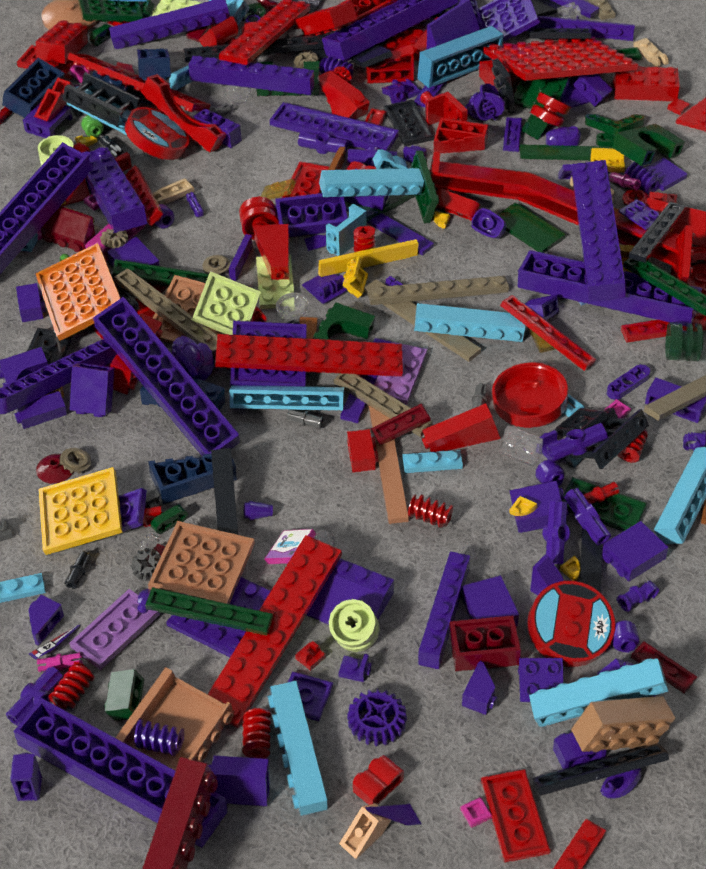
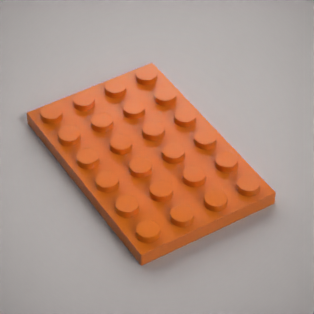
M98 243L35 273L59 341L93 325V317L121 299Z

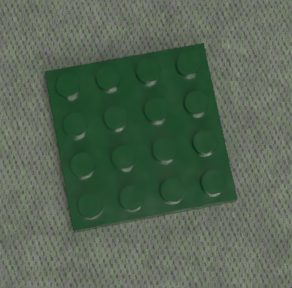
M78 0L82 19L88 22L100 20L101 22L116 21L120 23L143 19L138 1Z

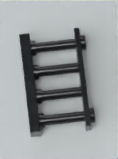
M86 72L83 74L81 86L75 88L67 84L64 87L63 101L116 127L121 125L123 112L127 109L132 111L138 108L140 98ZM88 89L94 93L90 95L88 93H85L84 91ZM99 96H102V97L106 98L107 100H106V101H102V100L98 99V97H99ZM115 103L117 105H120V107L116 108L111 104Z
M608 408L605 411L608 418L601 423L607 432L608 438L587 447V451L582 455L571 454L564 457L568 466L575 467L584 458L595 459L598 468L603 469L649 426L643 410L639 409L630 418H618L614 408Z

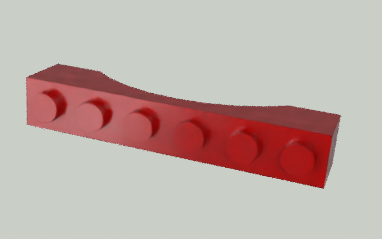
M158 74L147 78L141 90L146 99L154 103L159 110L163 111L170 120L178 124L182 130L186 131L206 151L212 152L220 148L227 135L216 124L202 123L186 114L179 104L176 103L169 84Z

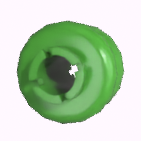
M89 115L85 116L81 122L82 129L89 137H98L104 130L103 123Z

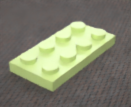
M289 255V279L271 280L262 257H256L258 290L261 292L259 296L260 309L295 307L291 255Z

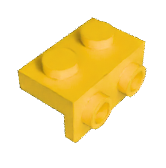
M613 148L591 149L590 162L606 160L608 172H625L623 154Z
M360 256L348 262L342 285L357 298L363 295L368 273L360 267L362 261Z

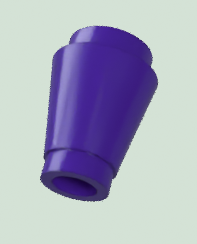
M250 500L249 502H244V518L254 520L272 517L273 505Z

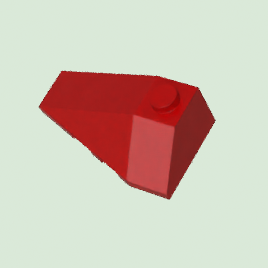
M331 70L318 76V81L327 97V103L331 107L332 114L350 119H357L367 114L370 101L361 91Z

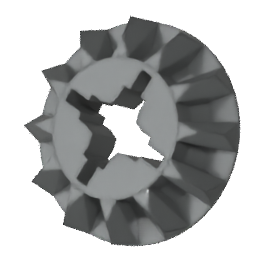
M145 548L137 551V554L132 557V564L130 565L133 574L140 580L149 581L161 555L154 549ZM148 560L150 565H152L153 567L149 566L144 568V565H142L141 561Z

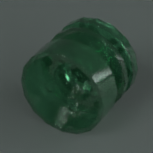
M668 322L665 340L666 360L679 361L681 354L684 353L685 361H690L692 354L693 361L699 362L704 343L702 325L695 323L693 330L692 323H688L686 331H683L682 323Z

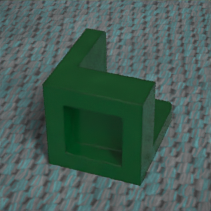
M531 114L521 131L538 140L548 124Z

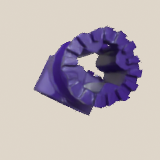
M701 431V433L691 432V434L688 433L683 436V448L685 450L693 449L694 451L695 448L706 446L705 431ZM688 441H696V443L689 444Z
M650 580L647 583L645 582L640 588L631 586L624 595H618L616 601H618L617 603L619 606H622L621 608L625 612H629L635 604L642 603L643 601L649 602L650 598L654 599L658 595L660 588Z

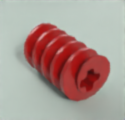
M372 226L355 228L353 231L354 252L375 248V228Z
M646 429L617 456L630 463L639 461L648 437Z
M415 494L410 502L408 515L409 517L415 516L417 520L423 518L424 522L428 523L430 521L431 525L438 524L439 528H443L444 526L447 527L451 520L453 505L446 509V503L443 502L439 507L438 500L431 504V497L424 501L423 494L418 499Z
M74 662L69 667V672L64 674V678L59 681V685L54 688V692L49 694L50 701L63 710H66L67 706L74 708L75 703L72 700L80 701L78 694H85L83 687H90V683L87 680H95L91 671L79 662Z
M254 708L248 710L243 715L242 753L248 758L265 759L270 755L269 749L271 745L269 741L271 737L269 733L271 728L269 726L271 725V720L269 718L271 717V712L267 709Z

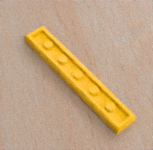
M415 239L319 260L318 274L320 277L346 272L348 262L351 259L355 260L358 256L362 257L361 268L417 256L419 243Z

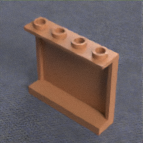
M165 667L115 738L176 771L180 757L198 762L205 760L208 755V749L213 743L218 741L221 730L225 724L227 725L231 722L234 711L231 703L227 702L225 705L175 677L173 671ZM139 719L143 720V727H145L148 721H151L152 728H154L156 723H160V730H162L164 725H168V732L175 726L177 727V734L183 728L185 736L179 753L173 756L170 753L163 754L161 751L154 752L153 749L137 748L134 736Z

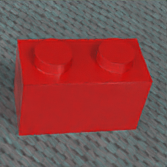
M370 429L348 431L347 445L352 472L375 470V463L379 462L378 452L374 451L376 442L375 437H371Z

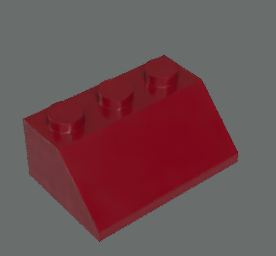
M60 206L42 226V238L48 243L53 242L61 247H67L75 252H80L86 249L85 244L95 236L92 216Z
M513 616L450 621L451 647L455 672L475 670L479 661L484 663L486 669L519 666L521 649Z

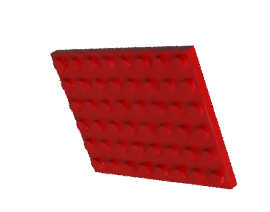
M592 36L591 39H558V41H531V43L518 42L514 45L504 43L503 46L491 44L490 47H484L483 51L485 55L493 60L499 58L505 68L525 81L638 70V64L632 61L633 59L625 57L624 54L609 48L608 45L602 44L601 41L595 40Z

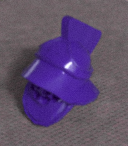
M483 84L480 85V92L473 94L465 108L468 110L467 114H470L474 119L485 121L492 118L494 121H497L499 115L505 110V101L500 97L495 86Z
M181 336L175 339L172 345V355L190 376L206 381L214 368V358L211 349L207 344H197L189 337Z

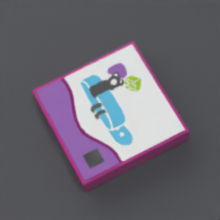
M313 529L284 530L264 560L268 564H288L304 536L307 535L314 538L316 536Z

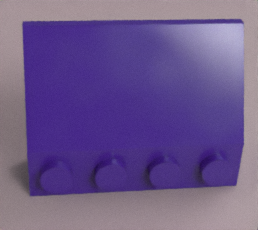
M470 0L461 2L427 25V49L480 30Z
M340 558L306 616L329 625L330 615L334 608L343 601L355 599L363 601L370 606L376 618L379 619L394 594V579Z

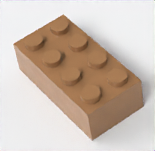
M663 696L596 701L588 705L571 730L582 752H598L607 749L617 750L628 747L632 749L638 746L657 744L659 738L669 729L675 716Z

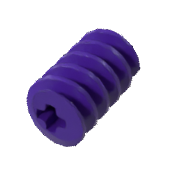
M332 56L321 60L319 69L320 73L323 74L342 66L350 72L352 78L354 65L343 62V60L338 61L337 58L333 59Z
M633 162L626 169L624 174L640 180L641 183H638L641 184L639 189L648 195L659 188L660 181L658 180V175H653V172L648 171L647 168H643V166Z
M139 719L135 728V746L139 749L144 747L145 750L153 749L154 752L161 751L163 754L170 753L176 756L184 742V729L181 728L179 734H177V727L173 726L171 731L168 732V725H164L162 730H160V723H156L154 728H152L151 721H148L145 727H143V720Z

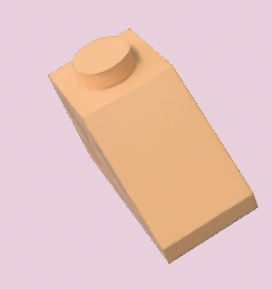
M376 803L361 807L339 843L355 859L382 836L391 821L366 810L365 807L378 806Z

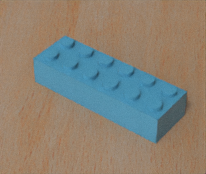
M490 26L420 52L417 79L430 88L479 69V61L493 60L483 53L484 47H490L491 44L502 46L503 34Z

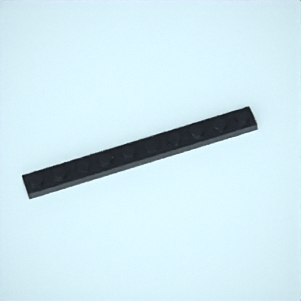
M330 34L277 39L260 55L323 49L322 38ZM230 44L185 48V62H190L192 56L219 59V53Z

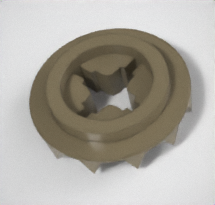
M312 51L300 53L299 56L295 57V67L303 69L304 61H318L316 53Z
M107 229L106 232H102L100 240L105 247L118 248L127 243L128 235L125 230L114 233L113 229Z
M222 255L210 256L203 262V271L206 274H209L210 271L221 275V273L226 274L227 270H229L230 261Z
M69 448L62 452L60 464L63 465L64 470L68 469L71 473L75 471L80 474L82 471L86 472L91 466V457L82 449Z

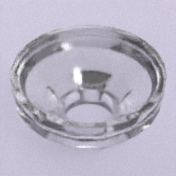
M288 293L278 299L276 310L279 316L284 319L298 320L307 312L308 300L301 293ZM294 310L299 311V312L296 313V314H292V315L289 314L291 311H294Z

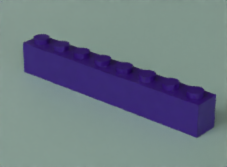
M212 0L110 27L109 30L114 48L122 49L220 23L228 19L230 14L226 0Z
M192 56L188 65L190 81L311 95L314 88V70L261 63L244 65L201 56Z

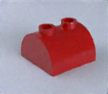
M231 16L210 28L199 39L202 46L224 45L225 43L231 44L236 40L235 37L238 35V26L234 17Z

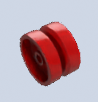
M540 92L537 101L543 104L544 107L533 105L530 113L550 125L562 127L565 120L557 113L568 115L571 107Z
M252 197L240 206L239 216L242 232L244 235H252V240H255L254 225L279 224L276 207L266 197Z

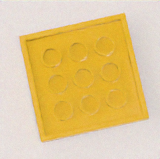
M114 467L39 489L42 546L45 555L123 533L117 476Z

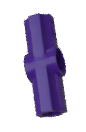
M300 132L298 146L316 149L320 154L336 153L339 147H345L346 153L348 141L331 138L325 132L318 133L317 135Z
M369 147L367 150L348 149V163L356 161L366 166L375 167L373 157L378 148ZM388 151L392 156H397V151Z
M601 423L583 431L574 429L567 433L566 438L547 445V452L553 462L571 454L582 455L587 451V447L608 438L607 432Z
M578 488L568 491L564 499L575 513L574 516L584 530H587L594 543L598 546L609 541L611 534L601 522V517L591 503L587 502L582 492Z
M549 502L548 524L543 527L542 531L543 538L547 541L546 555L550 557L554 564H563L564 543L570 536V529L566 525L567 502Z
M53 666L48 667L34 684L29 683L23 688L20 699L6 713L7 718L13 724L18 726L41 698L49 702V694L54 691V688L59 685V681L64 678L58 669Z

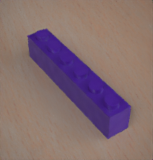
M452 551L449 553L418 651V665L438 670L440 668L450 635V621H454L461 599V587L465 585L469 572L470 555Z

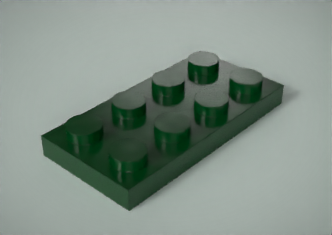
M416 151L411 168H419L424 180L421 195H415L423 223L425 224L430 223L435 215L436 205L439 204V196L436 195L435 183L432 182L431 171L428 170L427 158L424 157L423 151Z

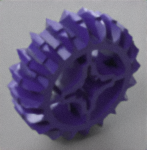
M377 688L375 693L368 690L367 695L360 693L359 698L354 697L353 704L349 706L347 720L349 729H352L353 736L358 735L359 742L365 739V743L368 745L371 741H374V745L377 747L378 741H382L386 746L387 739L394 742L395 736L400 737L402 730L406 727L407 715L405 706L402 705L401 699H396L395 693L388 695L387 689L380 693V690ZM366 710L367 714L364 715L363 719H360L361 713ZM393 714L395 718L388 724L387 720Z

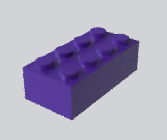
M321 193L275 199L279 224H288L289 237L326 233V225L328 223L337 227L347 219L344 197H323Z

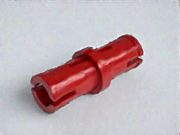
M612 482L601 488L595 487L593 491L583 495L587 502L592 504L597 501L603 502L605 498L618 494L619 489L615 490L618 485L616 482Z

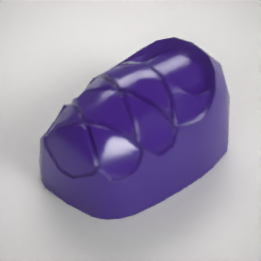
M576 126L560 127L546 133L547 145L578 146L581 140V132Z
M485 208L478 210L471 222V227L475 231L494 239L501 238L507 227L501 217Z

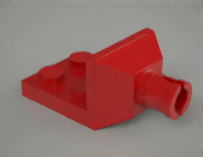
M426 91L421 95L420 101L425 104V116L428 126L439 122L440 118L467 121L468 110L449 91L436 96H432L429 91Z

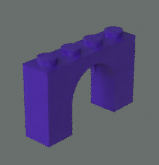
M39 347L1 359L0 379H4L5 382L2 385H8L47 366V360L42 348ZM59 391L42 396L15 409L17 413H14L17 424L21 423L23 429L67 415L66 406Z

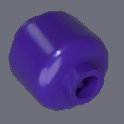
M158 204L163 215L154 224L162 229L168 228L173 224L175 215L168 206Z
M549 459L541 462L535 472L536 479L542 484L557 481L558 486L562 484L565 475L563 468L555 461L553 462Z
M626 620L616 622L612 639L613 647L625 653L633 651L640 641L635 624Z

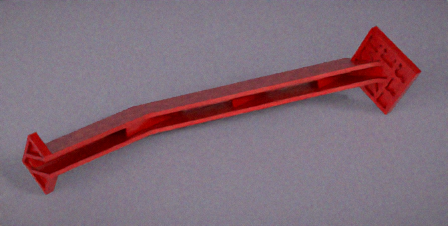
M441 152L433 153L430 171L432 182L435 183V190L436 188L520 200L579 226L573 190L528 172L440 161ZM613 207L619 243L635 246L647 230L619 213V209ZM686 225L680 234L670 231L651 255L653 258L670 264V275L684 283H687L693 272V268L690 267V261L693 260L694 250H691L695 240L693 226Z

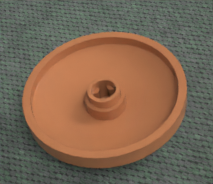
M54 0L43 9L41 14L42 22L49 30L61 20H66L68 23L73 24L82 23V25L88 26V30L99 22V20L88 22L82 19L78 0Z

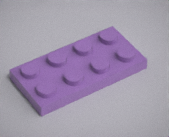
M402 344V377L378 375L374 385L407 405L427 355V349Z
M128 589L69 643L70 647L77 653L81 652L82 657L101 670L160 615V612L149 609L145 614L137 610L139 595Z

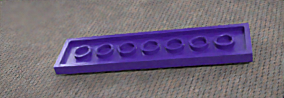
M284 102L269 120L270 126L314 135L325 132L331 138L347 140L348 145L363 149L377 147L378 149L389 151L399 136V130Z

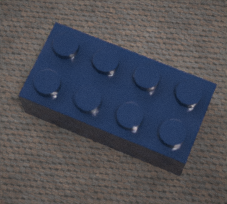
M137 49L138 73L142 80H147L148 77L156 74L163 79L171 77L168 49Z
M37 58L4 91L2 105L25 118L42 101L47 89L52 90L57 78H64V72Z

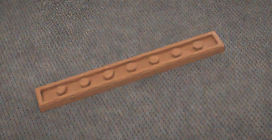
M369 406L372 428L390 419ZM375 439L388 523L408 522L409 517L395 441L393 439L380 446Z

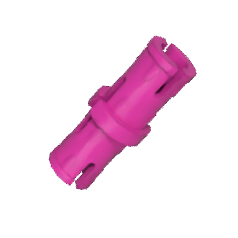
M612 172L609 176L611 178L609 179L610 182L619 184L623 188L629 187L638 190L641 184H638L641 183L640 180L631 178L627 174L621 175Z
M81 652L69 655L56 654V657L38 658L37 665H46L37 668L39 673L46 671L48 667L52 666L58 669V671H62L63 668L72 666L74 662L82 664V660L73 661V659L82 658Z

